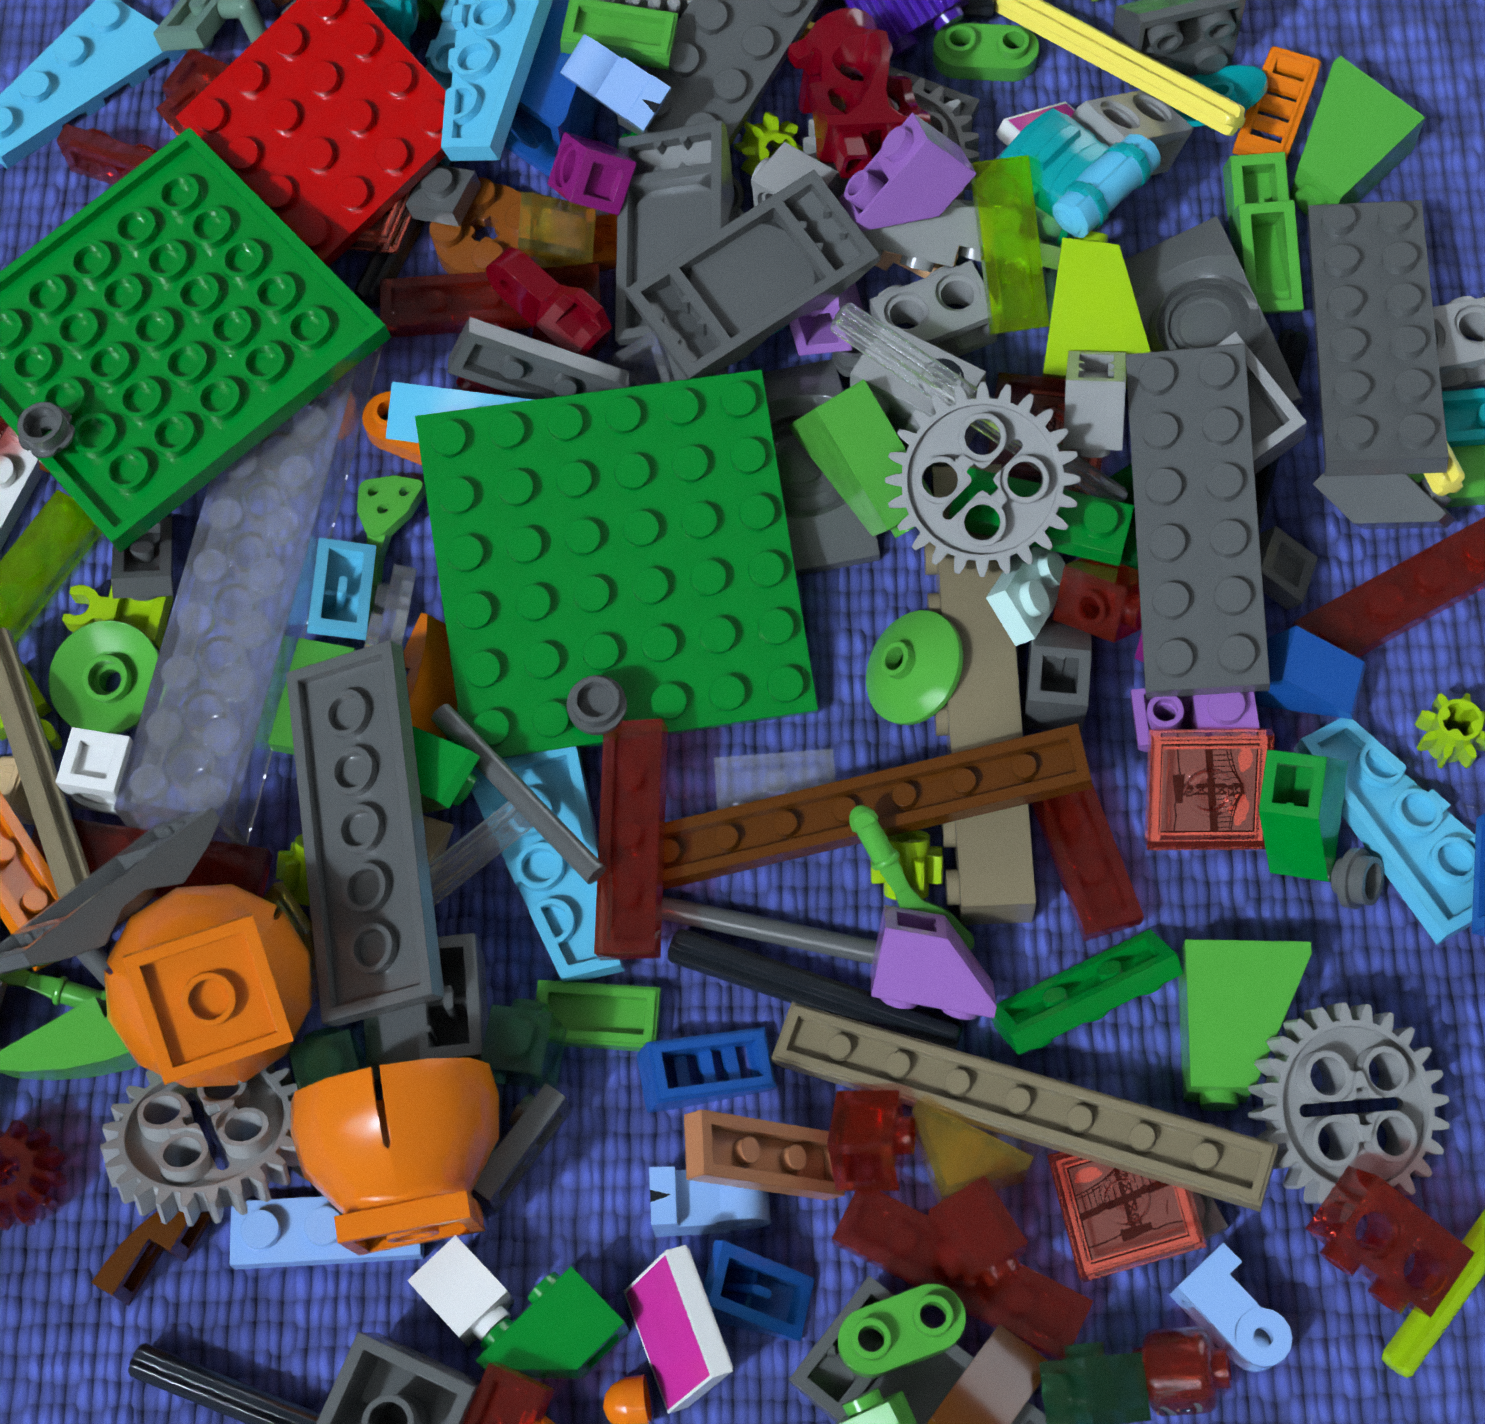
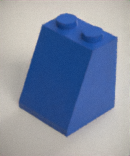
M553 0L504 145L508 150L548 177L550 176L563 133L568 132L591 139L602 103L560 73L571 55L561 53L560 40L569 0Z

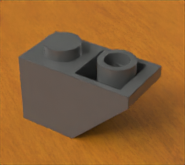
M1324 472L1313 483L1353 524L1365 530L1448 528L1456 520L1444 508L1452 499L1447 494L1444 496L1436 495L1425 477L1418 483L1409 474L1325 476Z
M1048 617L1036 638L1029 641L1022 728L1053 730L1078 724L1080 733H1082L1089 701L1092 656L1090 621Z

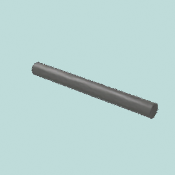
M450 704L440 706L431 717L433 723L453 743L467 748L480 756L475 765L476 768L587 884L596 882L604 874L606 867Z
M653 893L649 896L646 908V917L868 964L873 962L877 940Z

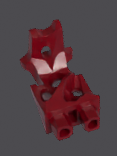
M842 8L826 14L814 24L804 39L790 44L787 51L789 61L796 69H803L798 105L803 114L812 113L817 160L824 164L835 163L841 178H851L856 172L863 170L881 150L886 136L894 128L901 126L912 112L929 125L931 123L930 114L916 103L912 80L906 76L888 75L893 47L891 41L888 40L887 31L878 29L873 17L866 11L857 8ZM891 99L897 103L899 110L896 111Z

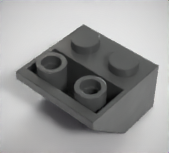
M1140 0L1116 6L1111 37L1185 76L1213 74L1223 67L1231 66L1246 0ZM1127 83L1129 89H1134V88H1136V87L1132 86L1131 84Z
M475 933L438 937L445 998L364 1019L366 1068L371 1067L373 1069L375 1086L382 1085L379 1065L420 1059L473 1058L489 1063L492 1071L485 958Z

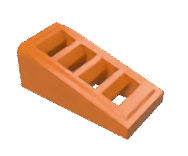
M1276 46L1270 48L1262 68L1268 81L1267 91L1256 104L1247 109L1245 114L1246 121L1239 130L1232 153L1249 155L1285 152L1287 161L1321 68L1320 60ZM1270 91L1279 95L1296 99V102L1267 94V92ZM1261 111L1277 117H1281L1289 120V122L1287 123L1278 119L1259 114V112ZM1255 129L1283 139L1281 143L1252 135L1251 133Z

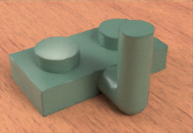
M179 0L153 32V35L162 51L186 50L187 52H198L213 42L214 35L227 19L239 18L251 44L267 30V27L253 0Z

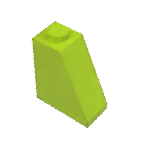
M1090 231L1084 238L1075 236L1074 239L1062 238L1042 379L1066 382L1068 351L1126 352V354L1151 352L1120 245L1107 243V234ZM1126 373V388H1125L1126 390H1128V389H1127V373Z

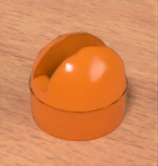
M645 1374L621 1378L607 1390L604 1396L603 1409L607 1419L612 1424H652L651 1399Z

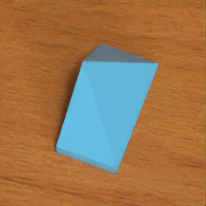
M319 538L307 633L366 640L376 545Z

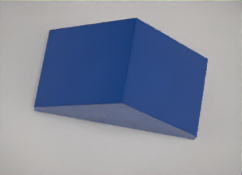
M1297 625L1267 638L1270 691L1254 692L1256 706L1353 719L1366 669L1364 661Z
M715 1240L703 1288L717 1323L800 1342L815 1278L724 1240Z

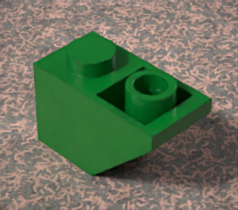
M412 726L423 813L449 809L452 804L459 806L468 796L476 782L477 776L471 773L480 756L467 748Z
M1267 749L1259 815L1270 873L1331 882V874L1336 859L1349 761Z
M570 1266L561 1276L556 1271L550 1273L532 1290L528 1296V1300L532 1305L514 1323L509 1318H506L485 1336L480 1344L485 1351L476 1361L492 1379H584L630 1331L625 1321Z

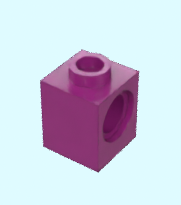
M564 132L547 184L571 203L619 215L636 162L613 145Z

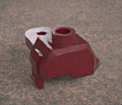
M508 247L486 267V275L493 289L534 327L531 338L594 360L597 359L599 351L608 342L612 326L603 307L585 290L558 284L529 256L514 247Z

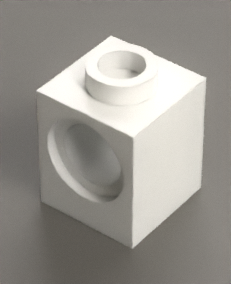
M72 727L55 783L75 808L132 817L147 767V761L130 736Z
M456 1235L407 1280L467 1347L477 1338L482 1342L485 1336L498 1323L506 1318L510 1319L511 1315L507 1309L515 1302L507 1289Z

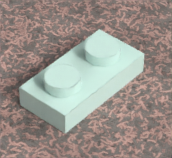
M1029 546L1033 563L1030 565L1024 562L1017 553L1014 554L1010 560V573L1004 574L1002 572L986 596L987 601L1015 646L1036 638L1071 582L1067 576V569L1063 559L1055 551Z

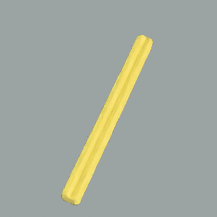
M995 0L994 10L1000 15L1225 136H1233L1238 128L1243 127L1246 121L1244 117L1245 108L1242 105L1043 0Z

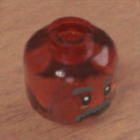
M1204 1327L1152 1330L1145 1335L1142 1347L1133 1348L1132 1365L1137 1398L1139 1401L1148 1400L1153 1412L1159 1416L1212 1412L1218 1406L1220 1389L1232 1388L1227 1347L1215 1348L1211 1334Z

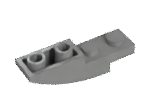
M954 199L939 217L862 231L880 255V259L883 250L902 255L900 261L902 265L927 272H932L934 263L953 267L956 254L984 263H989L991 255L994 254L1010 258L1009 268L1040 276L1042 267L1058 270L1061 246L1049 240L1018 233L1023 214L1006 206L972 200Z

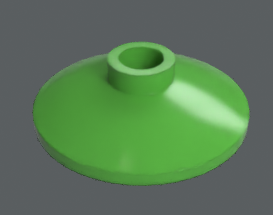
M919 610L901 616L881 634L871 652L866 672L868 697L873 708L881 717L898 725H915L934 716L949 701L957 687L963 667V645L959 632L953 623L936 612Z
M110 620L87 624L68 636L55 653L48 678L50 697L58 714L71 727L118 735L125 733L144 721L158 702L163 686L161 657L153 642L143 632L129 624ZM113 673H119L121 675L119 687L113 692H108L106 688L108 677Z

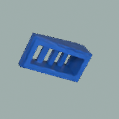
M765 1027L646 1042L637 1053L641 1085L648 1113L680 1109L771 1091L777 1087ZM745 1047L751 1073L750 1078L741 1079L735 1048ZM719 1051L726 1081L717 1082L712 1053ZM695 1056L700 1081L698 1085H691L686 1059L688 1057ZM670 1061L675 1087L669 1089L663 1063Z

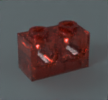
M1349 1165L1305 1228V1230L1324 1244L1319 1254L1326 1261L1351 1277L1354 1276L1356 1271L1360 1272L1372 1282L1367 1292L1378 1302L1399 1315L1407 1307L1431 1318L1475 1253L1380 1176ZM1366 1214L1368 1219L1367 1229L1363 1236L1357 1240L1355 1234L1357 1223ZM1414 1253V1267L1410 1274L1405 1277L1404 1266L1406 1260Z

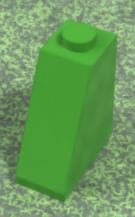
M1340 56L1334 61L1297 168L1289 198L1294 200L1299 209L1306 215H1308V205L1359 203L1415 149L1426 117Z
M864 379L788 425L795 438L872 537L891 530L894 537L897 538L914 528L901 531L897 528L899 523L909 513L906 508H889L888 502L902 495V487L885 483L886 477L902 473V465L888 458L889 453L907 452ZM923 479L924 488L929 494L933 496V494L931 493L930 489L928 488L927 484Z
M1185 939L1178 955L1183 975L1178 976L1183 1102H1200L1201 1109L1218 1112L1235 1110L1238 1108V1103H1246L1251 1095V1092L1248 1091V1086L1257 1084L1262 1073L1254 1063L1259 1059H1267L1271 1050L1266 1041L1268 1038L1277 1037L1311 957V942Z

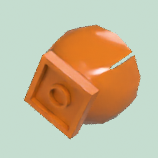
M233 884L177 887L130 917L106 961L110 967L104 970L107 1018L136 1063L161 1075L164 1085L176 1082L186 1088L232 1086L238 1085V1081L246 1083L288 1053L312 1007L310 952L284 911H279L274 917L277 905Z
M428 1058L379 1065L383 1100H376L373 1069L371 1067L328 1077L294 1092L291 1100V1137L304 1177L338 1211L343 1213V1215L334 1216L338 1244L360 1256L452 1238L455 1235L458 1237L485 1231L482 1206L472 1197L471 1191L476 1185L499 1139V1093L489 1063L473 1058Z

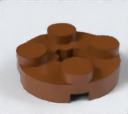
M478 177L481 187L460 227L431 222L429 231L439 263L450 276L468 285L485 286L483 280H488L486 267L508 247L517 248L533 261L535 260L540 245L539 222L535 208L522 193L506 185L493 184L491 180L485 177ZM483 227H494L497 234L495 239L484 237L480 242L475 240L477 230Z

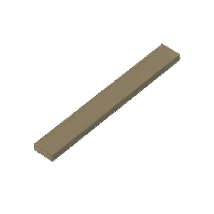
M791 1002L771 1057L774 1065L1259 1212H1261L1278 1154V1144Z

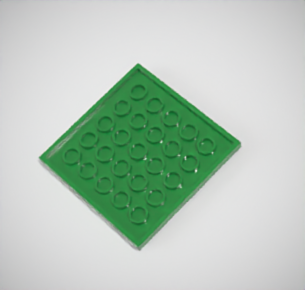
M189 127L0 271V416L15 434L19 436L17 430L18 419L26 408L35 403L49 402L70 413L72 416V423L70 424L75 428V435L70 445L53 457L37 459L121 553L390 339L391 335L386 325Z
M762 369L415 416L458 712L501 759L575 746L580 749L815 714L818 711ZM588 676H607L615 680L622 687L626 695L627 713L623 722L615 730L604 735H590L580 731L574 726L567 712L569 692L577 682Z

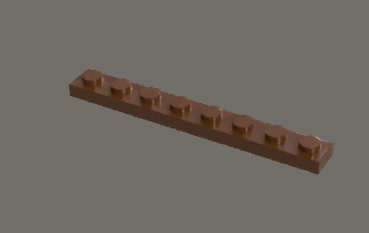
M1078 724L1069 725L607 836L606 843L614 893L620 900L860 844L861 841L856 832H852L849 824L851 810L859 805L868 806L875 811L879 817V824L886 836L889 837L1093 789Z

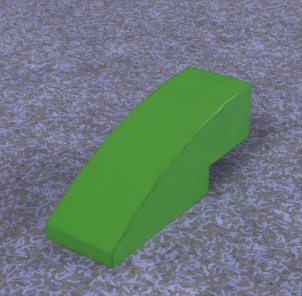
M1285 152L1230 156L1223 166L1230 238L1234 252L1263 314L1302 312L1304 306L1294 200H1289Z
M96 996L0 1050V1073L18 1079L49 1081L83 1079L127 1071L140 1066L109 1023L106 1001Z

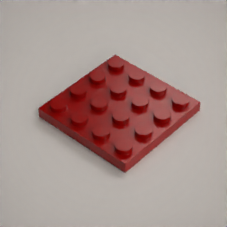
M297 0L175 117L185 129L190 127L328 267L447 156L441 148L446 91L363 0Z

